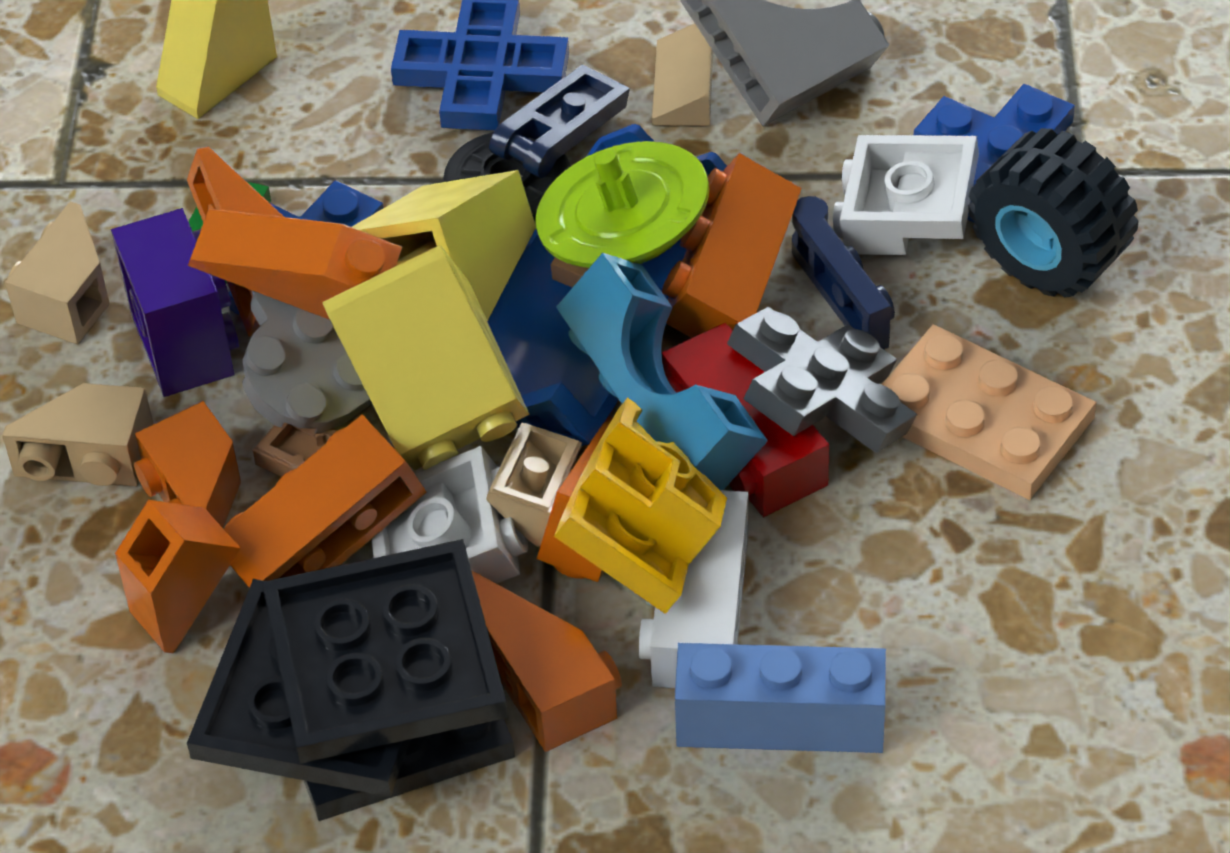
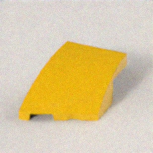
M627 397L615 413L582 472L563 512L554 537L666 614L682 594L689 564L721 527L727 497L706 475L693 466L689 458L674 442H656L637 422L642 409Z

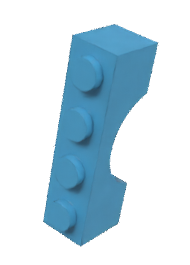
M602 253L556 306L571 328L568 334L572 342L580 350L588 354L599 369L598 379L602 386L613 396L617 397L622 404L627 397L635 402L642 409L637 422L656 442H674L689 458L693 466L706 475L719 490H724L768 441L736 395L700 385H694L678 393L672 388L664 372L661 346L664 328L673 307L643 265Z

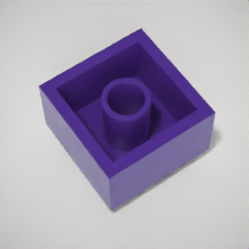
M183 208L111 229L130 313L163 397L234 376L230 350L239 348V341L231 316L228 312L222 314L221 310L231 306L225 280L187 266L201 229L192 231Z

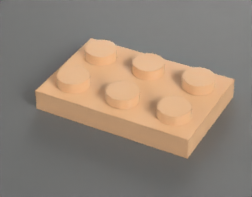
M934 324L881 384L895 392L900 402L917 413L908 433L903 438L1028 500H1031L1095 418V401Z

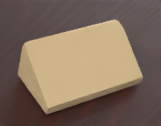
M695 23L657 40L652 125L710 126L713 50Z
M521 423L493 480L486 500L505 519L511 517L514 521V527L531 543L540 547L556 493L577 463L582 443L527 423Z

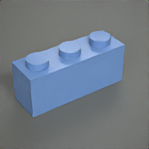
M678 643L675 685L677 747L883 753L886 648Z

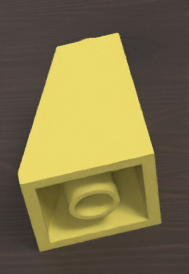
M519 170L421 186L355 224L352 228L401 246L402 250L397 265L441 245L469 281L488 321L536 229V225Z
M441 245L322 302L395 450L413 470L421 467L427 470L442 461L457 456L459 454L458 449L478 439H481L483 442H489L504 437L516 428L517 420L530 415L469 281Z

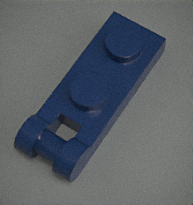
M582 64L504 120L494 131L490 140L489 150L505 160L515 158L523 162L524 170L539 178H543L551 171L558 158L626 108L630 88Z
M816 196L801 197L797 200L792 214V225L795 229L792 235L793 257L844 326L849 324L854 329L867 332L878 341L882 349L889 348L890 320H893L895 317L894 305L889 293L882 285L876 286L864 271L861 258L854 247L850 245L845 246L828 224L827 203Z

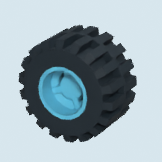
M1041 128L1037 133L1034 131L1025 133L976 180V184L969 193V198L972 202L968 205L969 216L976 222L973 229L977 238L983 241L986 246L984 250L991 259H995L1002 266L1001 269L1010 277L1013 275L1020 280L1021 284L1030 289L1038 288L1044 295L1052 297L1059 293L1064 298L1072 297L1077 292L1082 293L1088 289L1134 240L1133 235L1138 230L1139 220L1134 216L1138 208L1136 200L1128 194L1130 186L1124 177L1117 174L1114 170L1116 166L1108 157L1104 159L1096 152V147L1087 141L1083 143L1077 141L1074 134L1065 131L1057 134L1052 129Z

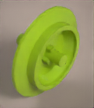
M642 141L603 149L573 164L549 186L537 208V233L541 243L551 255L574 266L590 268L602 253L622 258L632 263L642 264L670 249L698 221L709 198L710 190L707 173L702 163L692 153L669 143Z

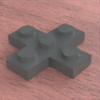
M766 307L737 323L727 342V345L764 371L763 374L752 380L743 399L793 436L827 417L875 453H878L906 435L917 416V413L900 402L895 392L879 384L887 379L897 359L882 349L872 335L862 330L854 329L849 324L817 342L800 330L797 322L790 316Z

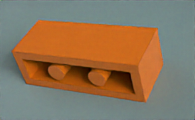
M741 153L723 171L714 168L708 175L710 191L706 207L695 225L681 238L680 246L687 251L683 261L679 260L674 265L662 288V293L668 296V302L673 307L666 324L691 338L725 322L733 330L737 323L757 313L802 189Z
M361 414L347 427L336 431L323 447L300 466L284 474L270 491L246 511L235 515L227 523L224 530L241 548L230 566L249 588L253 579L269 581L339 566L426 494L427 491L408 463L365 416Z

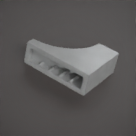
M680 0L763 127L870 69L889 46L884 37L881 23L872 13L867 12L860 0H851L844 4L820 9L791 8L766 0Z

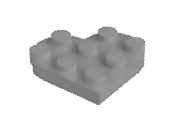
M252 290L251 311L260 327L252 334L243 358L245 377L242 384L243 390L257 412L273 425L281 428L285 422L298 428H316L315 433H323L345 424L372 405L329 319Z

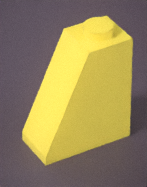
M171 0L156 85L158 96L199 119L277 58L268 0Z

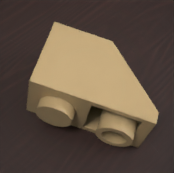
M70 201L55 221L46 225L40 239L25 258L12 267L5 284L17 324L77 345L105 311L110 302L100 261L81 205Z
M82 383L6 425L2 437L15 477H27L37 481L51 479L87 482L98 486L123 485L137 487L139 479L134 469V462L140 460L141 457L135 433L153 425L145 388Z

